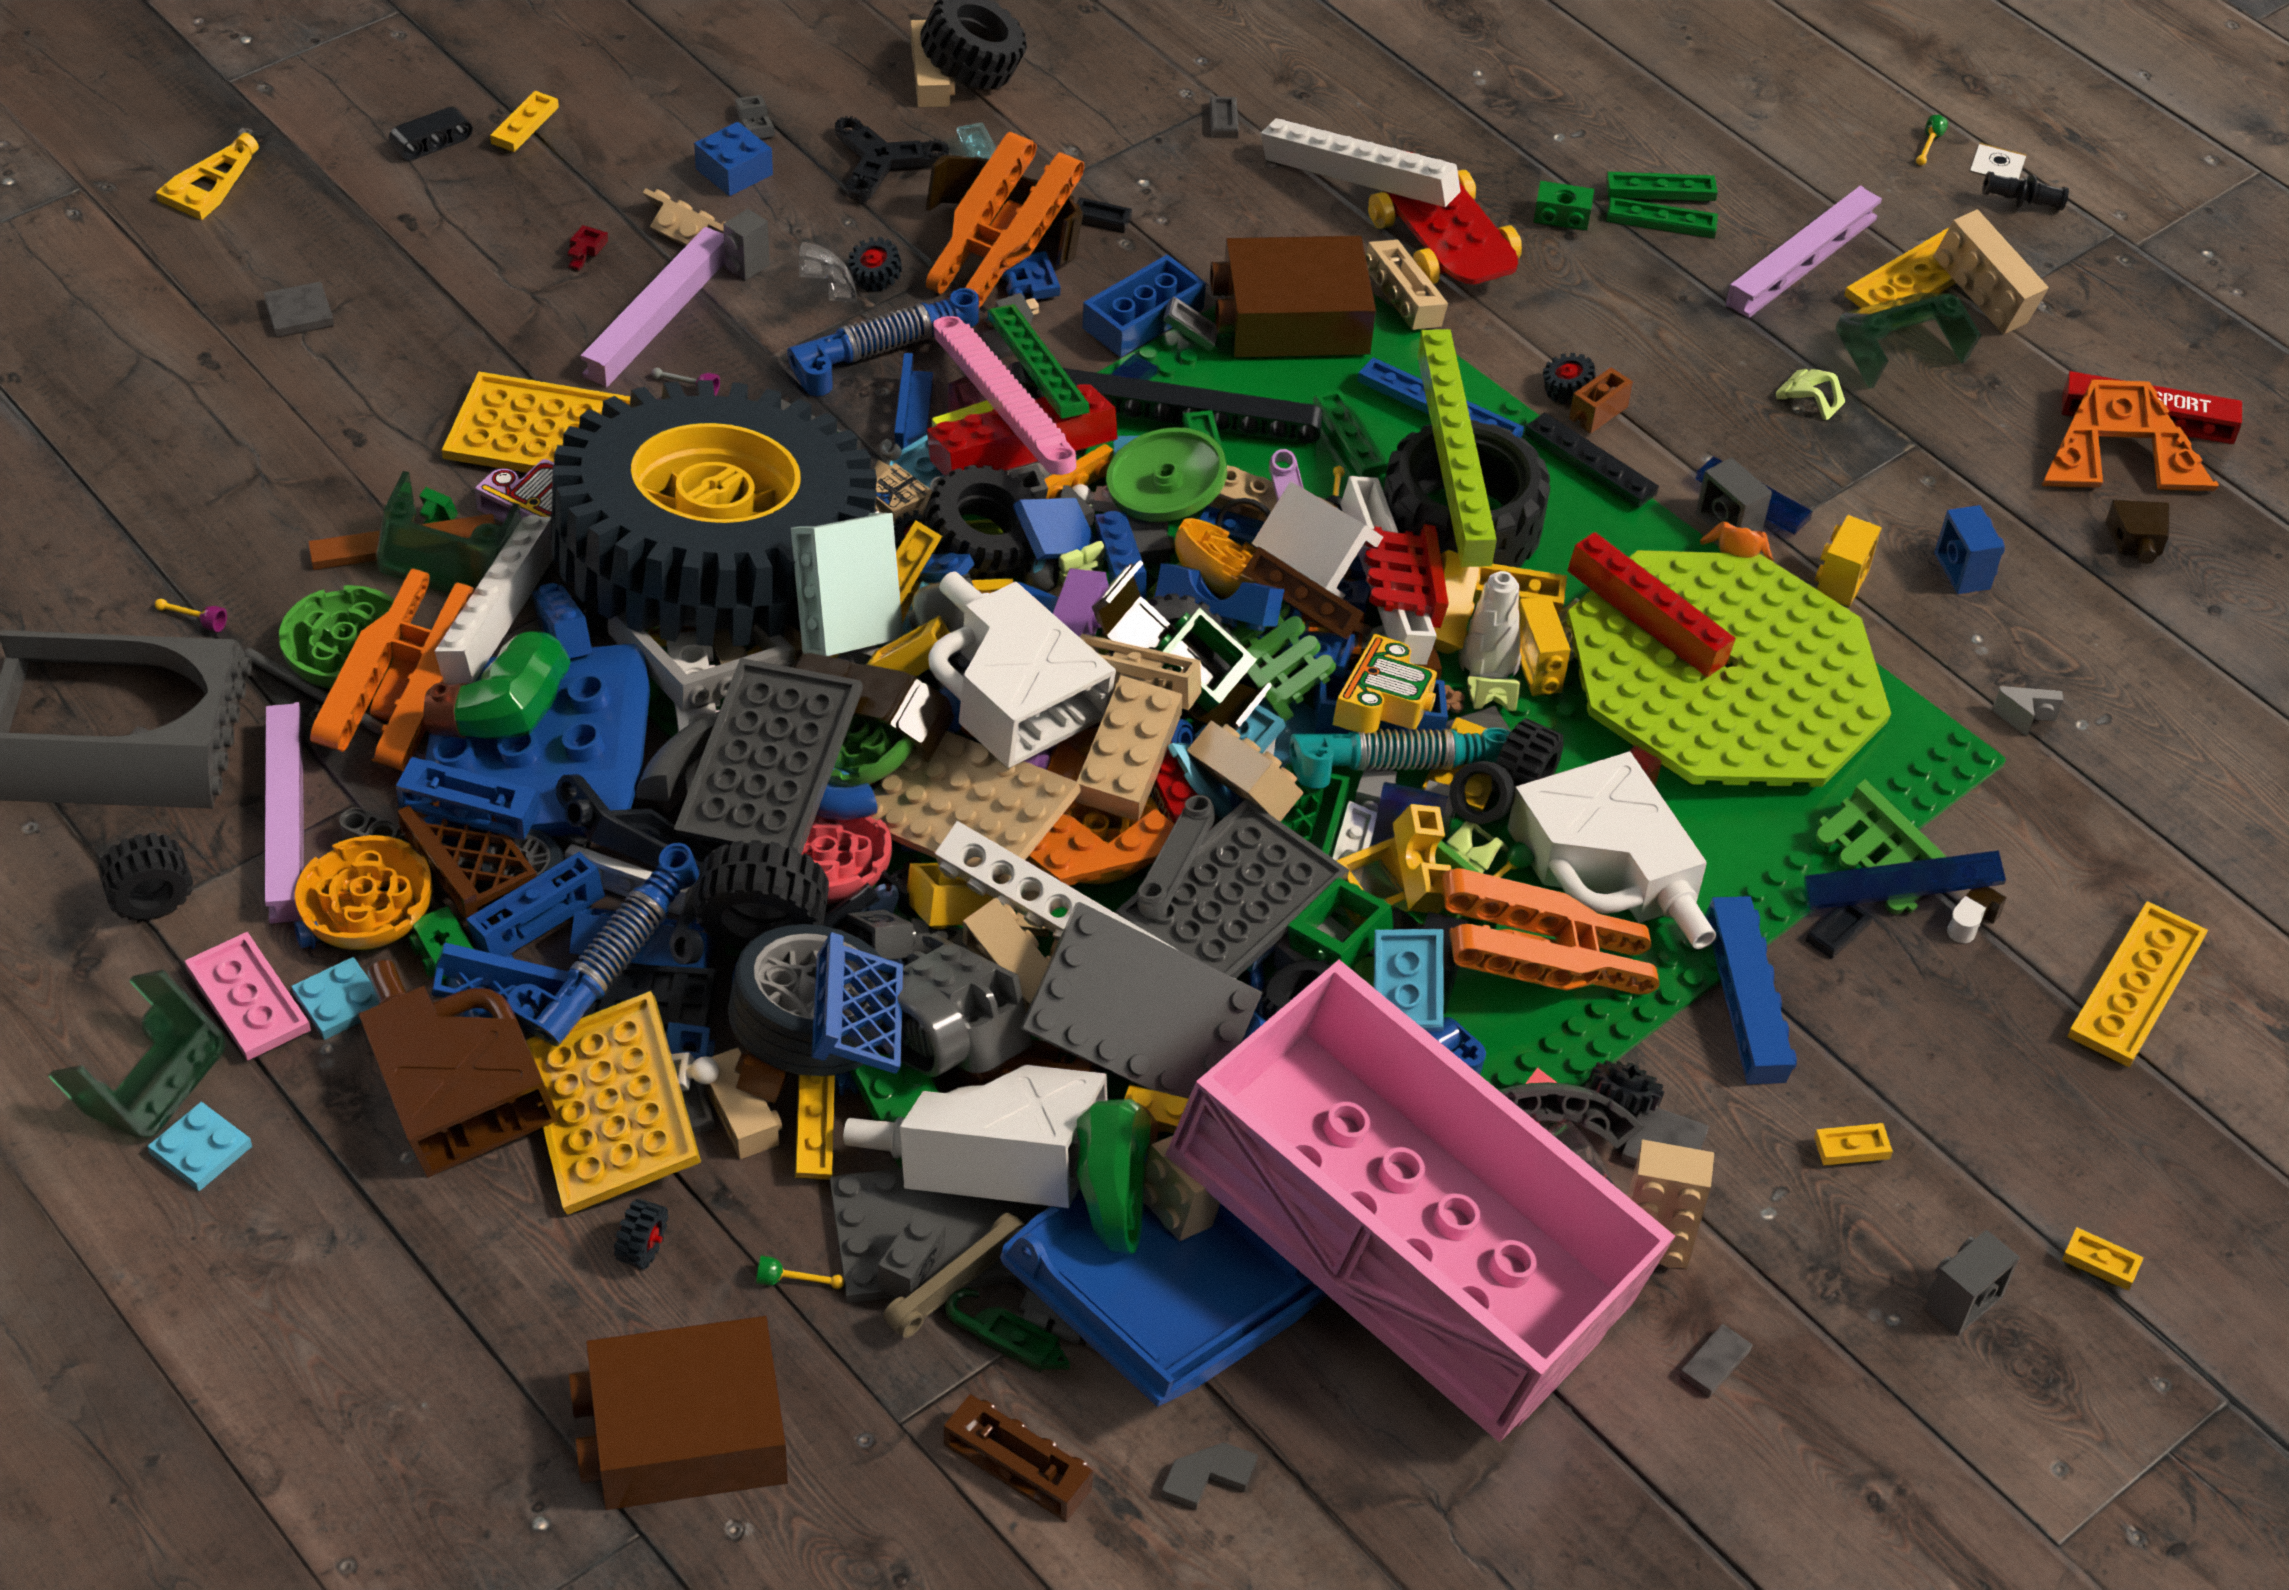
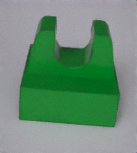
M425 487L419 495L423 503L420 516L426 518L424 524L453 520L457 517L458 512L451 497L428 487Z

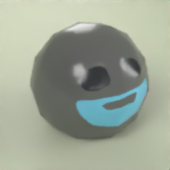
M1032 557L1023 568L1022 579L1026 585L1048 593L1057 586L1058 565L1053 559L1038 560L1036 557Z

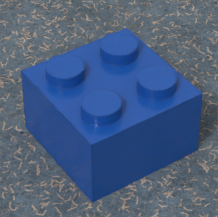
M739 122L731 124L694 143L696 170L728 196L773 175L772 148Z
M1981 505L1947 510L1934 551L1938 561L1957 594L1991 589L1994 577L1998 573L2001 556L2005 551L2003 539L1996 533L1990 517L1986 516Z

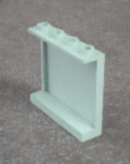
M869 513L865 517L835 523L791 528L803 653L831 656L894 641L903 636L892 513Z

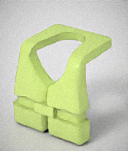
M1807 369L1797 370L1775 393L1777 400L1815 397L1823 420H1828L1845 403L1836 374L1815 369L1810 371ZM1827 381L1831 382L1834 402L1831 407L1822 391L1813 386Z
M1098 541L1083 547L1081 551L1076 549L1059 557V567L1061 570L1058 574L1057 586L1064 584L1070 568L1076 569L1097 560L1099 567L1094 569L1101 572L1104 563L1103 558L1105 557V545L1103 542Z
M1468 677L1467 686L1474 709H1482L1485 704L1495 701L1501 704L1507 711H1516L1520 687L1518 680Z
M1468 821L1446 841L1452 850L1482 874L1485 869L1488 870L1499 849L1506 853L1509 850L1502 840L1492 837L1478 824L1469 823ZM1474 830L1490 842L1480 847H1473L1472 831Z

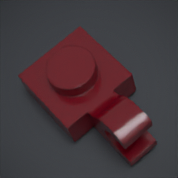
M582 225L569 240L570 250L568 251V256L573 257L568 265L569 268L581 270L587 255L596 257L608 242V232Z

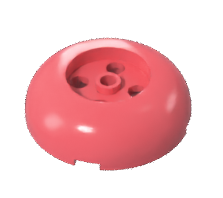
M816 815L802 855L806 853L812 857L814 863L818 862L829 881L827 904L842 902L857 892L867 882L873 887L880 880L883 870H887L892 854V840L888 827L881 819L876 821L868 816L845 821L825 819Z

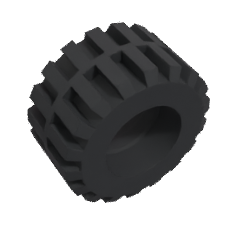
M1525 718L1514 727L1507 737L1497 757L1496 764L1506 769L1512 777L1515 787L1555 774L1561 759L1563 735ZM1492 777L1491 788L1493 792L1500 794L1498 783Z
M148 833L145 836L138 834L134 835V838L131 839L125 838L120 841L119 845H113L108 849L109 853L102 856V863L98 866L99 877L110 909L121 918L128 916V920L136 921L137 919H142V921H147L153 917H163L165 913H172L177 910L178 905H183L187 901L186 896L191 895L193 879L182 847L179 846L175 839L170 840L169 836L164 834L157 836L156 833Z
M1298 960L1296 963L1283 966V969L1276 970L1271 974L1272 978L1265 981V988L1261 990L1263 992L1261 1000L1268 1020L1333 964L1327 960Z

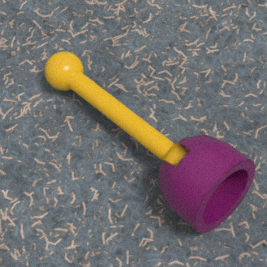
M162 598L155 601V608L157 610L164 611L167 609L198 617L201 625L211 631H222L227 622V611L222 607L207 606L200 612L169 604Z

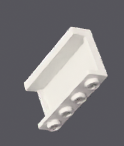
M1290 481L1252 544L1256 547H1262L1344 599L1346 594L1337 589L1339 582L1365 541L1378 547L1383 536Z

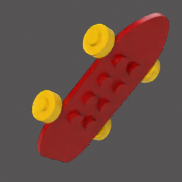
M1458 170L1461 192L1446 207L1386 191L1370 196L1368 213L1378 229L1391 227L1395 222V218L1400 216L1425 249L1416 251L1413 259L1433 284L1439 281L1440 274L1443 273L1463 283L1475 285L1511 275L1517 271L1518 259L1522 252L1520 236L1511 225L1497 228L1475 201L1476 185L1467 170Z

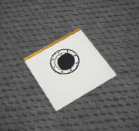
M1979 143L1970 171L1985 175L1988 171L1994 172V175L2019 179L2026 154Z

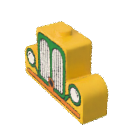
M1374 634L1337 698L1332 725L1354 732H1364L1365 734L1377 731L1380 720L1408 729H1416L1425 711L1431 712L1436 698L1433 690L1437 672L1409 663L1411 649L1405 643Z

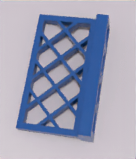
M830 932L817 953L812 1057L825 1061L829 1054H833L896 1074L901 1064L902 1008L898 1003L897 997L903 987V964L844 946V936ZM845 959L855 962L860 970L853 972L845 963ZM877 970L891 973L892 980L885 982ZM867 975L876 987L869 990L860 978ZM850 983L860 995L852 997L843 986ZM882 993L889 1001L894 999V1002L891 1006L885 1008L875 996ZM866 1001L876 1013L868 1015L859 1003ZM849 1008L859 1021L851 1023L842 1011ZM882 1019L891 1031L884 1034L875 1021ZM865 1026L875 1039L868 1042L858 1029ZM848 1034L858 1047L854 1048L841 1044V1037ZM881 1045L890 1055V1058L880 1056L874 1047Z

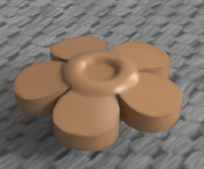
M1445 685L1447 712L1449 709L1453 713L1462 712L1464 708L1462 703L1465 696L1459 691L1454 692L1449 685Z

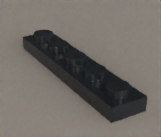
M1544 412L1526 426V436L1637 508H1640L1657 495L1659 485Z

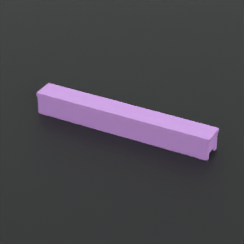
M1860 185L1731 283L1726 306L1750 318L1876 221L1877 215L1872 213V210L1881 203L1882 198Z
M704 227L581 354V360L586 361L588 365L582 373L584 378L601 384L605 388L617 378L725 264L723 233Z
M299 702L266 706L265 905L269 906V923L302 921L295 902L296 884L304 870L303 721Z

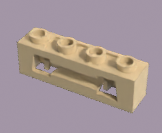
M1397 239L1369 242L1365 254L1369 275L1412 330L1442 327L1448 303L1400 241ZM1397 254H1398V255L1401 257V259H1402L1401 268L1398 266V262H1399L1400 260H1399L1398 257H1396ZM1425 289L1428 291L1430 296H1425Z
M1083 633L1080 635V638L1098 654V648L1115 651L1113 656L1111 653L1099 654L1116 669L1113 692L1120 675L1183 694L1182 709L1186 710L1191 708L1202 692L1201 660ZM1165 663L1183 667L1180 672L1173 671L1172 667H1167V669H1162Z

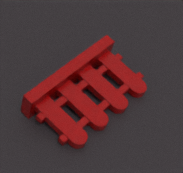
M1424 524L1420 536L1413 535V532L1405 531L1404 534L1383 531L1382 527L1375 526L1372 530L1383 536L1378 547L1373 546L1367 541L1363 544L1366 547H1370L1365 552L1364 563L1368 566L1376 567L1370 568L1366 577V581L1376 587L1371 590L1369 601L1375 606L1384 607V611L1392 612L1393 609L1415 612L1417 616H1423L1424 613H1427L1430 616L1433 627L1441 628L1449 601L1436 526Z

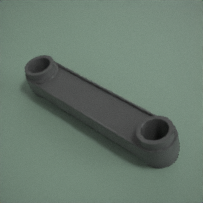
M1196 795L1186 801L1184 809L1144 882L1139 886L1137 903L1141 915L1145 918L1157 919L1165 915L1172 898L1209 829L1212 828L1215 819L1214 807L1211 799L1207 796Z

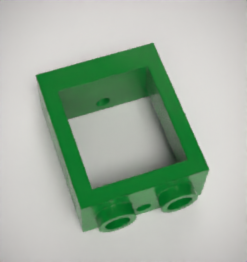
M1199 608L1192 615L1185 612L1174 624L1177 631L1171 637L1167 634L1156 645L1155 649L1171 654L1173 649L1191 630L1230 665L1212 689L1201 681L1202 692L1195 702L1209 713L1224 700L1256 659ZM1165 663L1162 669L1172 667L1173 671L1180 672L1183 667Z
M1338 877L1288 924L1290 948L1309 959L1327 960L1331 964L1340 960L1352 969L1374 948L1375 930L1393 929L1392 905L1382 898H1377L1367 893L1358 885ZM1341 905L1367 919L1343 943L1317 929Z

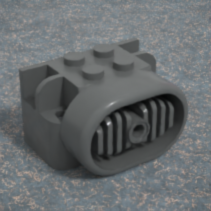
M935 933L929 935L932 950L930 953L924 954L920 951H914L908 955V965L903 967L902 991L897 997L898 1003L902 1008L901 1062L929 1077L939 1076L956 1065L968 1072L982 1073L995 1068L1032 1046L1030 1034L1020 1030L1026 1011L1018 974ZM888 1026L886 1033L891 1031V1029Z

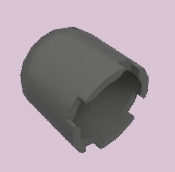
M969 574L961 575L973 586ZM940 582L924 586L914 594L912 599L913 610L907 611L911 630L918 628L939 615L950 633L964 626V613L939 590Z

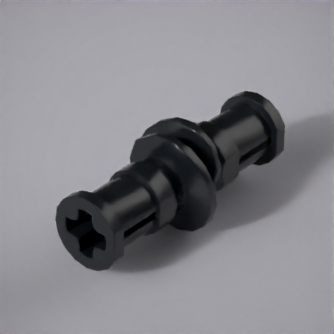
M1988 171L1983 181L1982 194L1989 195V193L2002 195L2004 198H2016V205L2019 208L2025 200L2028 204L2033 202L2038 205L2055 206L2057 210L2062 211L2068 200L2069 188H2057L2037 183V178L2034 174H2029L2026 178L2022 177L2019 180L2014 177L1994 175V172Z

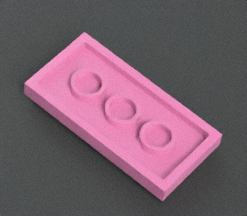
M248 932L185 960L187 971L247 1061L311 1031L309 1021Z

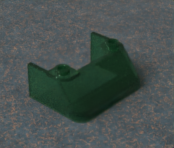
M1920 292L1848 311L1840 316L1836 324V331L1869 389L1875 387L1889 362L1878 341L1886 338L1890 331L1936 320L1961 364L1967 362L1982 336L1960 299L1951 294Z
M403 471L384 508L376 553L377 565L382 573L403 580L406 579L412 568L429 573L428 587L447 593L451 592L457 582L471 586L475 591L520 523V505L513 503L503 526L485 523L477 526L469 539L413 523L416 517V509L413 504L414 497L410 474L407 471Z
M163 969L135 975L129 980L152 1005L142 1018V1030L154 1045L114 1092L105 1083L98 1082L82 1065L54 1070L48 1075L84 1114L137 1138L156 1135L225 1050L223 1033Z

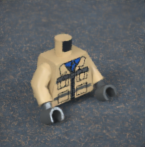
M885 439L880 444V451L884 456L882 460L877 461L874 467L877 476L875 513H892L893 523L896 524V519L899 516L903 519V513L909 512L910 516H912L913 510H919V515H923L932 491L942 477L934 478L929 489L898 464L889 465L891 461L900 458L902 451L896 443L893 450L888 452L892 442L889 439Z

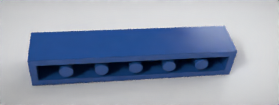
M1751 896L1713 897L1705 917L1716 932V937L1711 944L1746 1083H1786L1792 1070L1796 1068L1797 1057L1795 1050L1790 1048L1788 1040L1789 1026L1787 1021L1783 1020L1781 1014V995L1775 991L1773 983L1774 968L1771 964H1768L1766 956L1767 942L1765 937H1761L1759 929V912L1757 909H1754Z

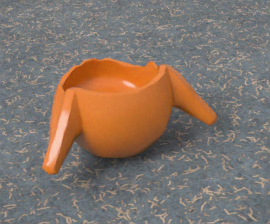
M1723 521L1700 539L1702 545L1719 540L1721 553H1731L1738 557L1752 558L1762 552L1766 558L1774 561L1767 535L1762 531H1751L1749 528L1735 527Z

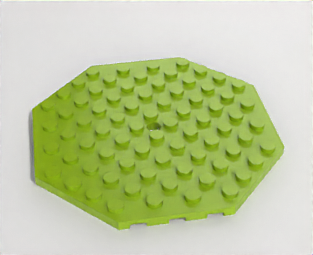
M1637 550L1629 557L1736 638L1727 664L1733 662L1732 667L1727 668L1723 666L1708 678L1592 590L1568 610L1566 621L1568 627L1571 628L1573 636L1571 640L1575 659H1578L1580 666L1579 677L1583 692H1586L1588 700L1586 705L1588 715L1691 784H1705L1706 780L1722 781L1723 785H1748L1750 781H1765L1766 786H1792L1793 782H1809L1810 787H1823L1888 722L1891 716L1862 618L1762 554L1752 558H1745L1731 553Z

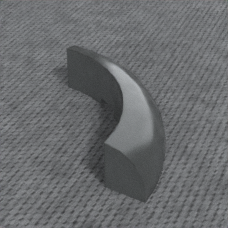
M719 712L710 714L683 728L655 753L644 769L637 785V799L669 802L676 785L685 775L686 768L697 758H702Z
M1543 1082L1516 1085L1498 1090L1531 1118H1534L1535 1121H1562L1566 1119L1581 1123L1585 1128L1598 1133L1608 1140L1616 1149L1644 1128L1640 1121L1618 1103L1584 1087L1564 1083Z

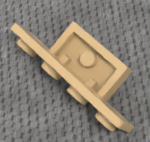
M647 188L644 189L643 194L652 204L660 207L659 212L650 225L653 231L684 246H687L704 227L724 234L723 224L726 223L725 221L720 224L715 222V218L705 211L701 210L699 213L692 211L693 208L682 200H678L676 203L670 200L671 197L661 190L656 189L653 192Z

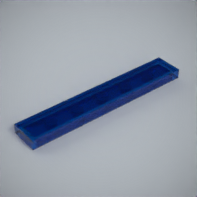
M1999 850L1814 874L1804 877L1810 910L2004 885L2006 882Z

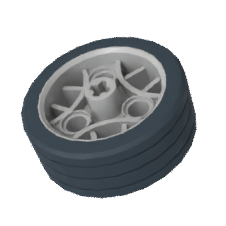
M799 924L775 928L751 940L740 953L728 1005L729 1023L734 1035L746 1050L769 1065L799 1075L828 1076L843 1074L864 1065L833 1054H829L825 1061L812 1057L817 953L830 932L844 936V946L882 957L874 948L861 939L842 930L822 925ZM845 959V963L853 972L860 970L855 962ZM877 970L885 982L892 980L891 973ZM867 975L860 978L869 990L876 987ZM850 983L843 986L852 997L860 995ZM882 993L875 996L885 1008L891 1006L890 1001ZM866 1001L859 1003L868 1015L876 1013ZM849 1008L842 1011L851 1023L859 1021ZM882 1019L875 1021L877 1026L886 1034V1023ZM865 1026L858 1029L868 1042L875 1039ZM848 1034L841 1037V1044L854 1048L858 1047ZM878 1045L874 1049L878 1052L882 1046Z

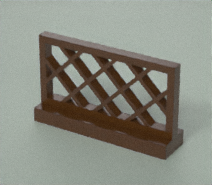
M1258 546L1242 572L1258 584L1284 589L1283 600L1344 639L1348 640L1353 630L1367 636L1373 630V627L1360 620L1364 612L1262 547Z
M437 801L436 803H429L430 805L439 807V801ZM410 805L397 811L400 832L408 843L411 844L414 851L420 856L425 857L431 874L465 919L477 913L478 907L537 877L534 868L507 835L498 833L494 835L493 832L488 830L487 833L470 831L471 826L465 825L464 829L447 827L449 820L442 819L441 825L428 824L424 821V818L430 815L413 811ZM491 815L492 821L498 822V821L495 819V817H494L493 815ZM443 835L460 838L457 848L442 845ZM466 839L482 841L481 850L463 849ZM489 844L504 845L506 848L504 855L486 853ZM460 857L477 860L474 870L460 868L458 866ZM483 861L500 864L497 874L480 871ZM506 865L521 867L524 871L515 877L503 875ZM477 880L494 882L491 889L480 894L474 887Z

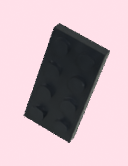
M627 964V968L622 970V975L617 976V981L613 982L611 988H608L606 995L600 1000H595L581 1018L651 991L656 998L665 1032H667L669 1022L708 1027L718 977L716 969Z

